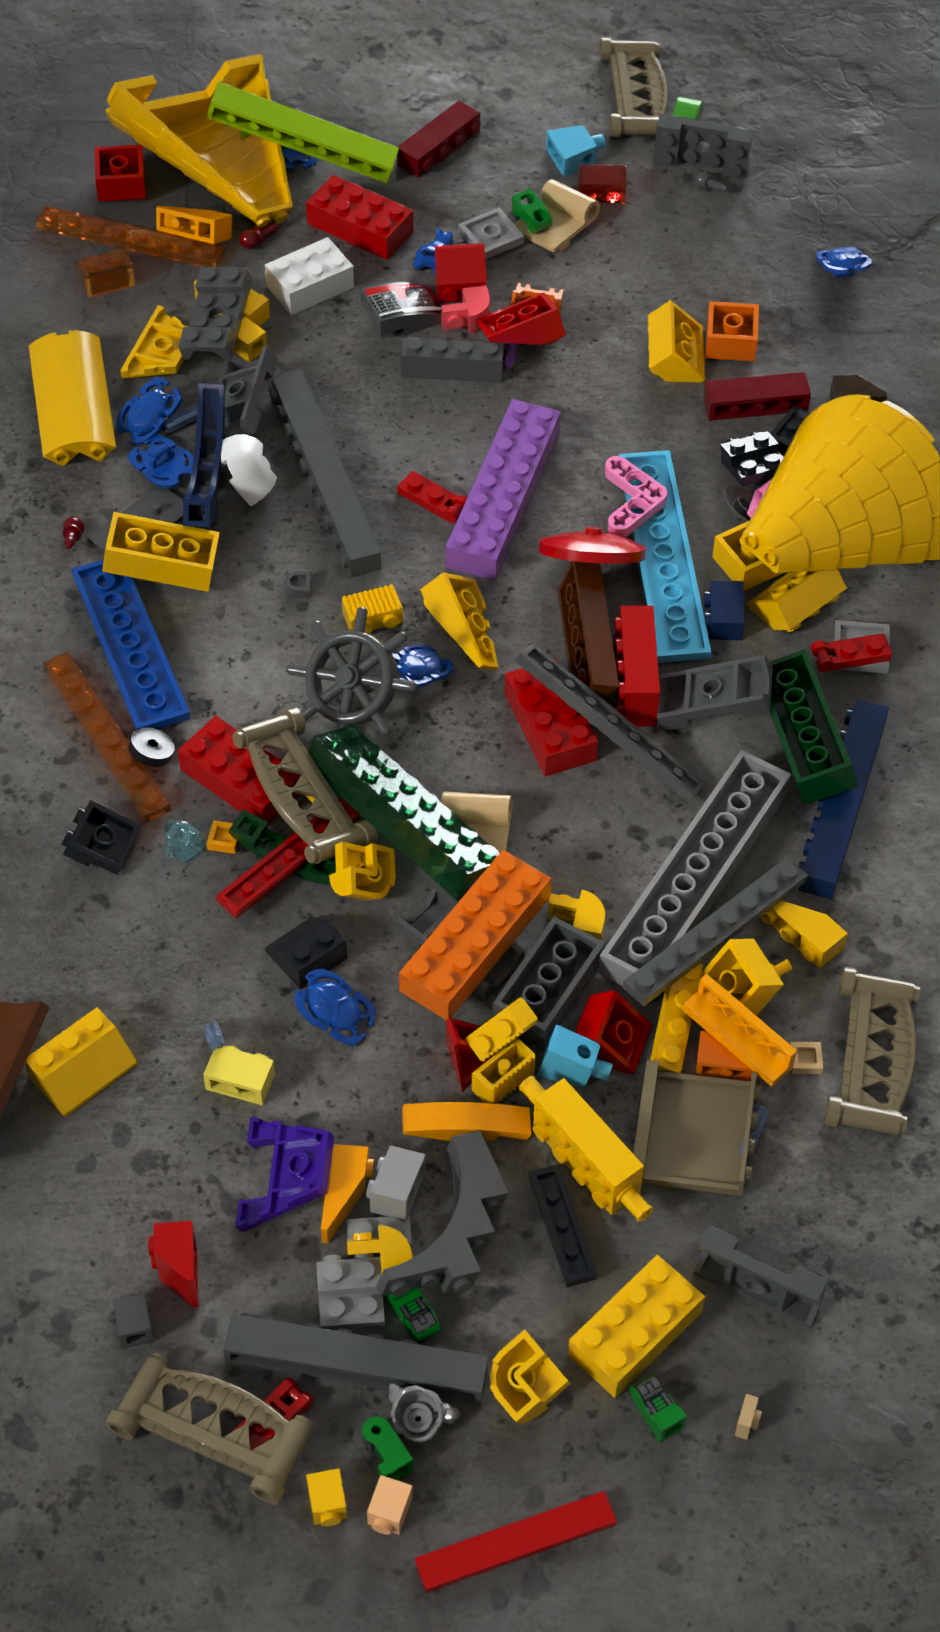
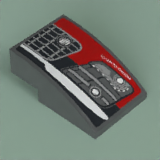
M394 282L361 289V304L381 336L397 330H401L403 335H407L442 323L441 304L428 285L412 282Z

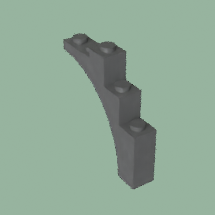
M480 1130L452 1136L445 1151L452 1175L454 1193L452 1214L448 1226L442 1235L425 1251L404 1263L383 1270L376 1285L381 1297L391 1294L393 1296H400L409 1290L420 1287L429 1289L438 1283L444 1294L454 1291L456 1293H463L474 1286L481 1270L473 1253H479L487 1248L495 1232L488 1215L499 1211L508 1195V1190Z

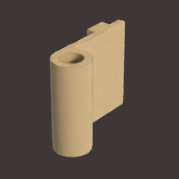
M551 179L542 188L541 201L551 214L552 226L532 234L521 219L514 223V225L524 235L525 239L553 253L555 251L561 253L570 245V239L596 219L600 210V203L581 192Z
M443 791L441 798L442 824L434 872L482 875L500 852L507 850L513 810L512 795Z

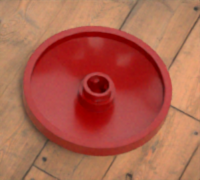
M586 527V531L559 533L539 540V553L556 559L599 564L636 563L646 559V546L622 536L602 533V528Z

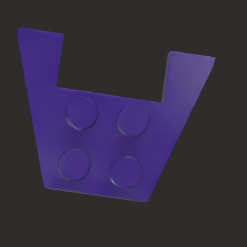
M257 1117L250 1118L247 1143L252 1148L274 1145L268 1196L238 1202L235 1227L241 1232L256 1227L328 1193L334 1136L326 1130L300 1125L293 1127L278 1121L266 1122Z

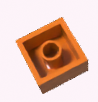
M709 301L705 358L755 362L758 343L759 304Z

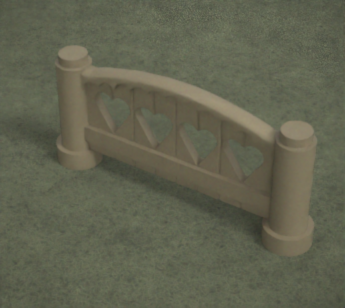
M600 38L599 60L611 61L618 113L610 114V138H620V135L656 136L660 115H666L668 106L667 81L657 59L660 56L659 43L653 41H611L610 38ZM642 60L646 62L644 67L647 69L642 70L630 64ZM639 76H647V83L649 84L643 85L633 79ZM649 91V98L651 100L642 99L635 96V94ZM650 106L652 107L651 113L653 115L648 116L636 110Z
M293 707L283 710L279 716L237 729L232 736L234 745L239 749H248L256 775L267 797L285 822L307 843L308 846L305 848L304 853L309 863L318 864L335 858V844L342 841L364 847L372 843L377 844L378 834L373 823L369 820H363L355 824L352 822L299 739L298 735L305 732L306 723L302 712L298 708ZM269 748L283 751L286 755L279 765H274L270 762L269 755L265 754L263 749ZM277 771L299 774L300 778L296 785L290 788L284 784V778L280 777ZM297 793L311 796L315 800L309 810H302L298 806V801L292 797V794ZM312 816L329 820V824L324 832L319 834L313 830V824L309 823L306 817Z
M843 967L838 995L851 997L840 1097L828 1096L823 1121L825 1126L836 1128L840 1124L892 1135L905 1134L908 1117L902 1115L900 1110L909 1092L916 1062V1031L910 1005L911 1003L917 1004L920 986H915L911 982L858 973L856 968ZM892 1006L897 1010L893 1017L896 1024L888 1025L872 1012ZM883 1032H891L895 1038L891 1041L893 1050H884L869 1037ZM883 1057L890 1059L892 1065L889 1066L888 1070L891 1076H881L866 1063ZM878 1084L887 1085L889 1092L885 1096L888 1099V1103H879L865 1092L864 1089Z
M153 1353L151 1357H148L117 1410H112L104 1422L106 1428L123 1439L133 1440L141 1427L254 1478L248 1489L255 1497L268 1504L278 1505L285 1492L283 1485L312 1434L313 1423L301 1415H296L294 1419L288 1421L255 1395L224 1380L195 1372L169 1369L170 1361L159 1353ZM174 1386L178 1392L186 1391L189 1394L187 1400L164 1412L163 1392L166 1387ZM201 1398L205 1400L206 1405L215 1404L217 1406L215 1413L193 1425L192 1403L194 1400ZM231 1411L235 1417L243 1416L246 1418V1423L242 1427L222 1438L220 1417L223 1412ZM253 1424H261L264 1430L272 1429L275 1431V1436L251 1451L249 1429Z

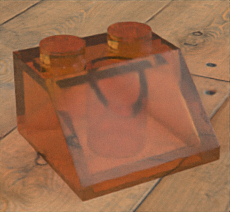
M126 248L90 256L74 262L88 298L135 286L133 266Z

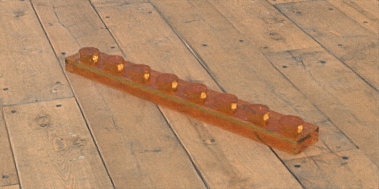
M49 206L43 208L36 220L37 229L200 267H219L225 256V247Z
M69 652L43 662L45 671L144 821H151L171 811L170 803L144 764L138 762L130 754L128 740Z

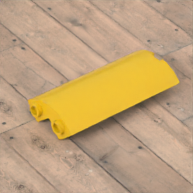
M69 330V334L57 335L56 332L47 334L29 345L43 457L61 466H65L79 452L97 461H102L116 448L100 337L76 330Z

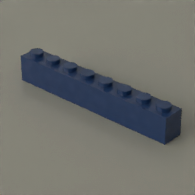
M856 699L854 709L848 708L844 724L848 725L847 731L842 729L840 736L852 763L858 787L819 800L817 811H820L821 814L820 817L814 816L810 833H813L814 836L812 840H806L803 855L807 856L806 862L800 861L798 866L808 874L807 881L799 887V891L831 900L833 898L886 724L889 707Z

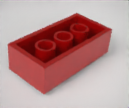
M332 175L306 202L308 225L386 260L414 232L412 209L336 175Z
M620 606V617H615L614 620L615 633L618 634H613V649L616 651V655H619L615 656L619 688L616 689V694H619L617 711L636 727H655L657 724L660 687L654 606Z
M524 668L505 673L504 694L545 777L597 761L598 739L586 718L575 709L569 707L564 700L553 691L547 689L542 682L525 671Z
M216 715L178 749L180 770L239 812L244 809L267 821L269 825L279 813L260 784L248 749H239L234 745L232 736L237 729ZM263 749L265 754L269 755V760L272 764L279 765L282 760L266 749ZM277 771L278 775L284 778V784L290 788L294 787L300 778L299 774ZM293 793L292 797L296 799L300 794Z

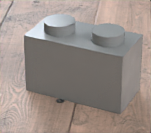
M390 1145L386 1156H381L378 1161L377 1177L375 1180H370L366 1198L370 1199V1212L406 1221L426 1175V1154Z

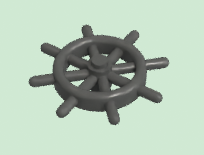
M365 607L357 609L354 630L341 631L330 636L320 621H313L311 628L321 643L313 651L307 666L289 664L286 667V672L289 675L305 677L306 691L311 702L301 710L305 721L319 712L326 719L338 723L334 741L337 749H342L345 746L348 726H358L373 720L383 736L390 735L391 727L382 713L390 705L396 690L408 692L417 690V683L415 681L398 679L397 665L392 654L395 649L407 640V634L399 632L384 643L377 637L365 633L368 610ZM351 644L347 663L339 648ZM362 644H365L374 653L359 664ZM329 657L332 658L338 667L337 670L324 669ZM380 662L382 676L368 675L367 672ZM321 679L336 681L333 686L323 693ZM370 686L380 687L377 695L372 700L368 692H372L374 689ZM343 692L339 712L329 702ZM355 693L364 708L351 713Z

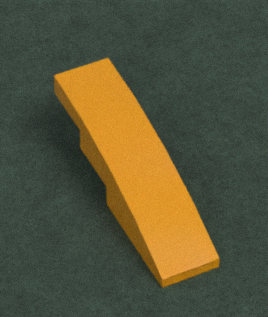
M431 1102L404 1104L402 1106L403 1135L450 1141L452 1136L480 1130L484 1140L492 1142L498 1136L527 1140L531 1136L529 1107L475 1102Z

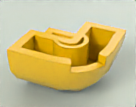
M343 841L335 844L336 872L329 875V880L336 894L362 901L380 900L388 894L391 887L395 886L394 848L373 843L365 847Z
M525 1329L501 1349L492 1360L493 1365L490 1372L489 1387L495 1398L517 1424L530 1422L548 1409L546 1405L571 1384Z

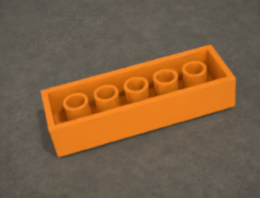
M502 850L399 972V991L445 1020L452 1018L550 899L552 878L507 851Z

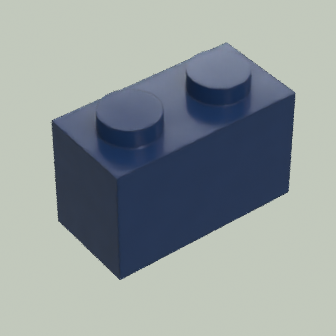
M711 581L710 590L704 592V607L709 608V612H705L704 616L706 628L709 629V639L742 640L744 629L743 582Z

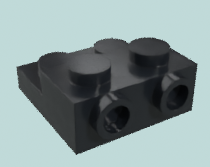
M768 431L753 432L748 437L742 439L731 438L724 444H721V462L742 487L772 479L783 459V456L779 453V443Z
M90 800L85 809L82 807L78 809L72 821L77 826L74 831L68 830L61 844L66 847L63 855L87 867L92 862L118 875L142 825Z

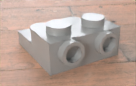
M372 1253L356 1254L355 1259L342 1260V1257L339 1255H328L323 1258V1261L316 1262L320 1326L323 1329L336 1331L337 1329L351 1330L385 1327L383 1297L380 1296L376 1286L381 1277L380 1257H374Z

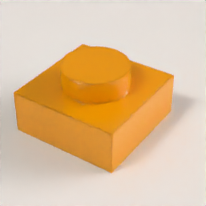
M213 820L206 843L207 850L236 854L239 842L228 833L233 823Z

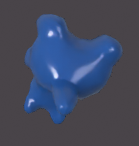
M438 228L435 240L420 247L416 252L413 267L416 270H423L426 267L431 268L435 275V246L453 245V233L451 231L446 233L441 228Z

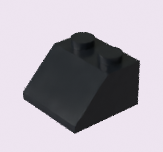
M310 917L265 947L268 955L300 990L308 985V980L305 976L309 972L316 969L329 971L347 959L346 939L329 920Z

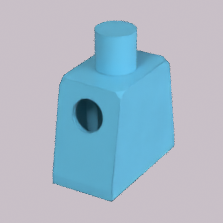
M582 125L547 131L546 150L563 177L596 163L597 150L605 148L603 135L590 136Z
M556 1025L544 1051L537 1076L557 1082L565 1078L570 1085L583 1088L590 1076L607 1081L613 1064L597 1059L600 1048L597 1042Z

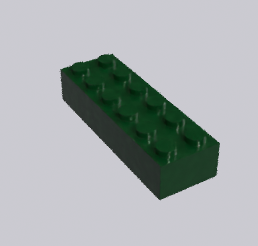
M806 649L770 661L773 670L769 714L803 805L858 787L852 763Z

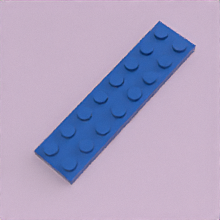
M104 559L71 569L73 579L135 730L144 727L159 729L191 719L190 711L133 578L102 572Z

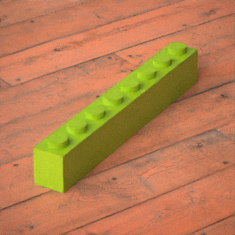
M219 81L206 117L386 184L399 149L389 143L376 140L367 135L357 133L343 126H338Z

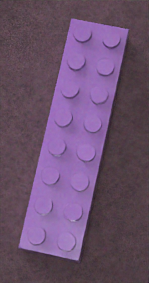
M515 399L511 400L447 542L446 568L496 581L559 436L561 411Z

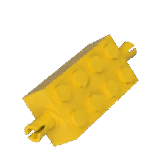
M534 1076L526 1078L519 1086V1090L534 1104L533 1132L541 1142H547L558 1162L561 1164L565 1163L572 1170V1175L580 1186L585 1185L592 1193L594 1202L603 1209L605 1207L613 1215L625 1206L636 1218L637 1222L647 1219L653 1212V1207L640 1195L644 1165L565 1078L547 1090L540 1085Z

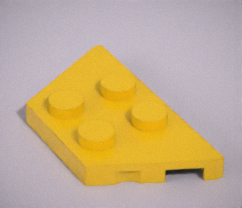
M158 305L120 370L121 377L134 378L177 374L184 362L178 345L183 327L188 326H184L175 316L172 318L165 313V309Z

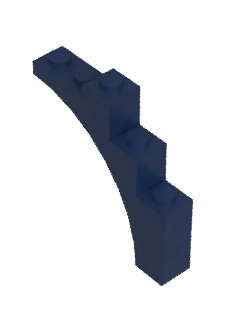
M198 383L195 450L190 483L186 496L183 499V526L210 527L218 519V492L222 490L221 449L222 440L226 438L225 383Z

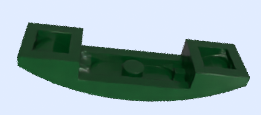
M244 809L228 832L245 848L262 859L288 839L267 828V821ZM332 858L318 864L306 862L292 875L311 882L330 885L329 875L336 872V860Z

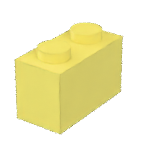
M230 1045L223 1046V1048L217 1046L215 1051L213 1050L203 1074L205 1089L263 1106L275 1077L274 1060L269 1059L263 1054L257 1053L253 1055L243 1052L237 1047Z

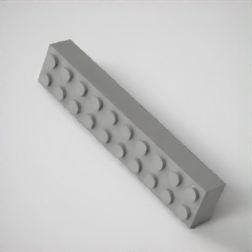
M743 750L739 752L600 954L598 974L623 986L625 979L705 919L787 796L791 773Z

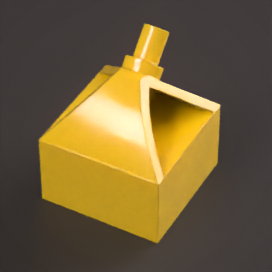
M729 939L702 971L701 978L708 974L757 1016L784 985L780 976L793 970L788 959L775 966L770 964L754 939Z

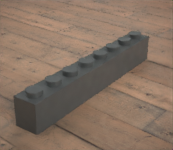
M251 1313L231 1315L223 1348L225 1363L385 1390H389L390 1384L398 1385L401 1388L417 1385L437 1393L440 1399L481 1405L488 1370V1356L482 1355L476 1350L461 1352L450 1350L449 1347L440 1344L430 1347L418 1345L417 1342L409 1339H402L400 1341L388 1340L379 1334L363 1336L354 1334L348 1329H337L336 1331L323 1329L321 1326L307 1323L304 1326L296 1325L281 1318H274L273 1320L260 1319Z

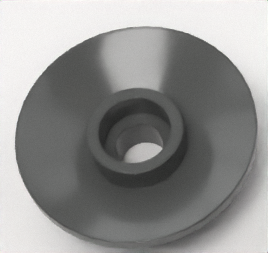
M736 485L726 486L723 490V497L730 508L732 516L740 521H750L751 518L747 512L753 495L742 487Z

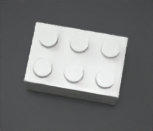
M328 237L265 264L266 286L290 315H294L354 288L353 265Z

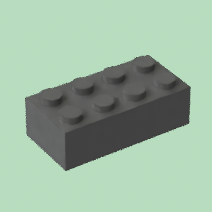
M553 917L493 1002L492 1018L518 998H523L537 1016L538 1022L521 1034L520 1037L544 1049L550 1040L555 1026L561 1025L599 969L600 954L605 949V942Z

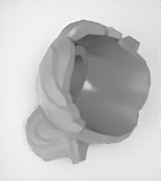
M395 1384L389 1385L388 1397L393 1404L391 1410L392 1428L396 1433L403 1434L405 1438L412 1442L421 1443L431 1440L442 1426V1423L453 1424L460 1415L457 1406L443 1403L438 1394L417 1385L401 1388ZM417 1417L421 1418L420 1422L415 1421Z

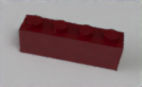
M458 100L398 146L397 166L417 178L430 171L433 166L461 147L472 136L477 135L481 127L480 112Z
M805 372L705 381L703 400L708 420L714 421L787 414L793 405L808 411L811 391Z

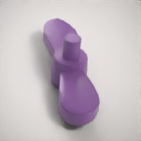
M508 343L506 347V356L503 363L506 369L514 366L517 343Z

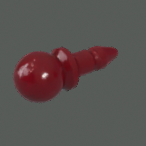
M269 224L261 229L254 227L252 230H245L239 237L240 244L245 249H253L257 244L263 243L265 237L274 234L280 226L279 224Z
M69 517L63 524L66 549H71L84 531V523L78 517Z

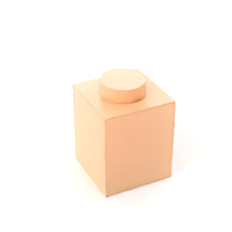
M380 1475L367 1511V1521L369 1525H372V1529L389 1535L391 1532L400 1535L413 1498L412 1485Z

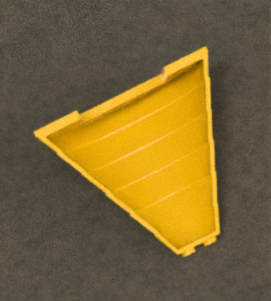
M261 54L225 61L208 87L203 91L149 102L145 101L157 85L153 75L115 82L107 98L110 107L106 109V115L116 129L132 137L136 142L157 154L158 157L182 171L186 176L206 187L209 192L231 204L234 209L255 222L258 228L265 227L273 221L279 224L288 218L287 213L293 208L281 145L252 134L241 140L239 129L206 118L218 81L271 101L269 84L265 78Z
M847 395L822 404L809 414L799 426L753 517L746 526L739 540L740 544L775 573L865 568L866 565L923 563L926 560H940V455L932 444L935 441L934 437L916 418L904 409L888 401L880 403L871 400V396Z

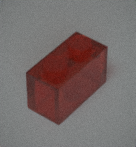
M579 165L578 192L597 200L599 203H625L626 166Z

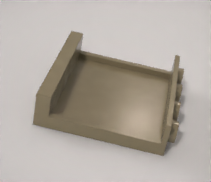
M646 1060L633 1151L636 1158L644 1165L642 1184L743 1196L744 1185L751 1184L752 1166H747V1157L754 1158L755 1139L750 1138V1130H757L759 1112L753 1111L754 1103H760L762 1085L756 1084V1072H752L751 1081L659 1071V1061ZM743 1141H744L743 1153H742V1155H741V1154H739V1151H740L741 1145H742V1143H743Z

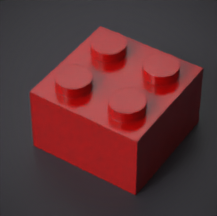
M143 145L95 147V182L98 202L146 199Z

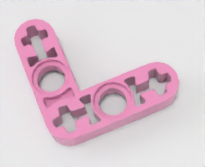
M613 456L606 461V478L633 497L609 516L608 533L627 537L664 508L667 502V489L623 457ZM632 480H639L643 484L640 486H633L629 482ZM641 508L644 512L642 514H635L631 509Z

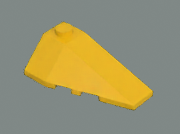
M443 572L421 588L425 607L478 668L498 669L494 643L487 636L490 624L488 620H484L483 616L486 605L476 580Z

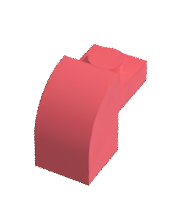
M487 285L462 288V303L441 305L443 330L468 327L469 334L481 330L476 320L490 314V296Z

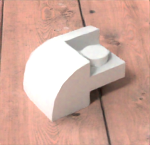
M233 435L222 440L221 462L224 465H228V469L233 476L229 481L233 487L252 506L271 491L277 476L270 469L268 460L262 456L263 444L259 440L248 435Z

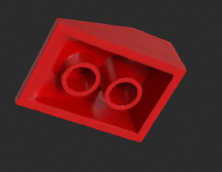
M545 292L476 320L478 327L489 342L544 345L553 344L561 337L566 336L558 308Z

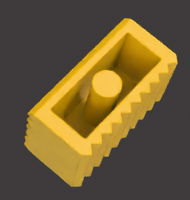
M392 584L342 597V612L349 630H354L356 613L359 607H365L368 610L365 633L369 634L373 630L383 627L394 628L399 623H403V607Z
M520 997L468 1035L466 1041L478 1058L485 1062L538 1022V1018L525 1000Z
M516 1038L472 1073L471 1090L484 1103L498 1104V1101H503V1097H507V1094H512V1090H516V1087H519L526 1078L534 1076L535 1054L519 1038Z

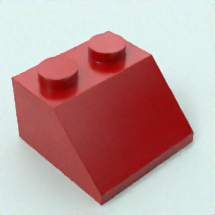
M484 243L435 246V287L439 303L462 302V288L487 285Z
M612 990L589 995L575 1033L600 1045L597 1059L612 1063V1069L634 1074L653 1024L620 994Z
M193 1222L154 1223V1235L148 1236V1252L151 1255L152 1269H158L160 1281L191 1307H199L198 1254Z

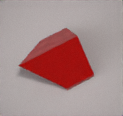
M448 1018L446 1020V1045L463 1093L472 1082V1073L485 1063L478 1058L466 1041V1037L481 1026Z

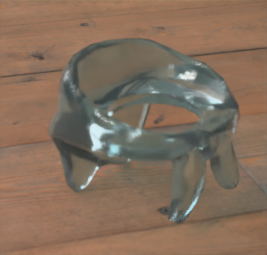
M169 819L164 827L166 838L165 856H176L182 863H187L203 850L206 834L202 830L195 828L186 821Z

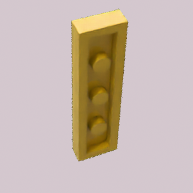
M702 963L664 992L650 1058L651 1061H659V1071L681 1073L692 1018L682 1008L683 1004L698 992L703 969Z

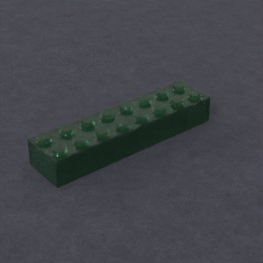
M350 725L313 736L308 753L331 789L455 900L462 899L500 854L493 846L482 839L474 829L466 825L453 811H450L435 795L426 790L417 779L410 776L396 761L386 755L378 745L362 734L358 728Z

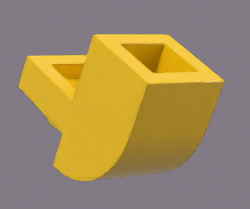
M581 890L579 899L565 894H551L548 902L547 919L556 917L566 923L573 924L574 927L602 941L605 909L598 897L586 890Z
M378 1224L379 1237L372 1238V1232L354 1233L353 1239H347L348 1255L380 1253L381 1274L384 1269L413 1258L411 1247L406 1237L398 1229L389 1225Z

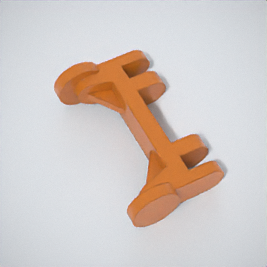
M518 283L516 290H513L511 305L520 302L521 299H528L545 292L558 308V311H561L564 290L560 289L559 293H555V288H550L549 291L531 289L532 285L526 284L524 288L522 283Z

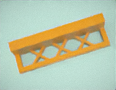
M705 974L700 979L698 992L683 1004L682 1010L753 1072H756L767 1084L773 1087L792 1070L797 1050L708 974Z

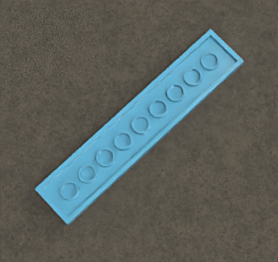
M670 450L619 454L620 457L631 462L667 489V502L664 508L632 532L633 541L646 546V559L637 563L645 605L654 606L658 663L710 659L711 648ZM632 480L629 482L633 486H640L643 484L639 480ZM624 491L625 500L627 502L633 497ZM641 508L631 509L635 514H642L644 512Z

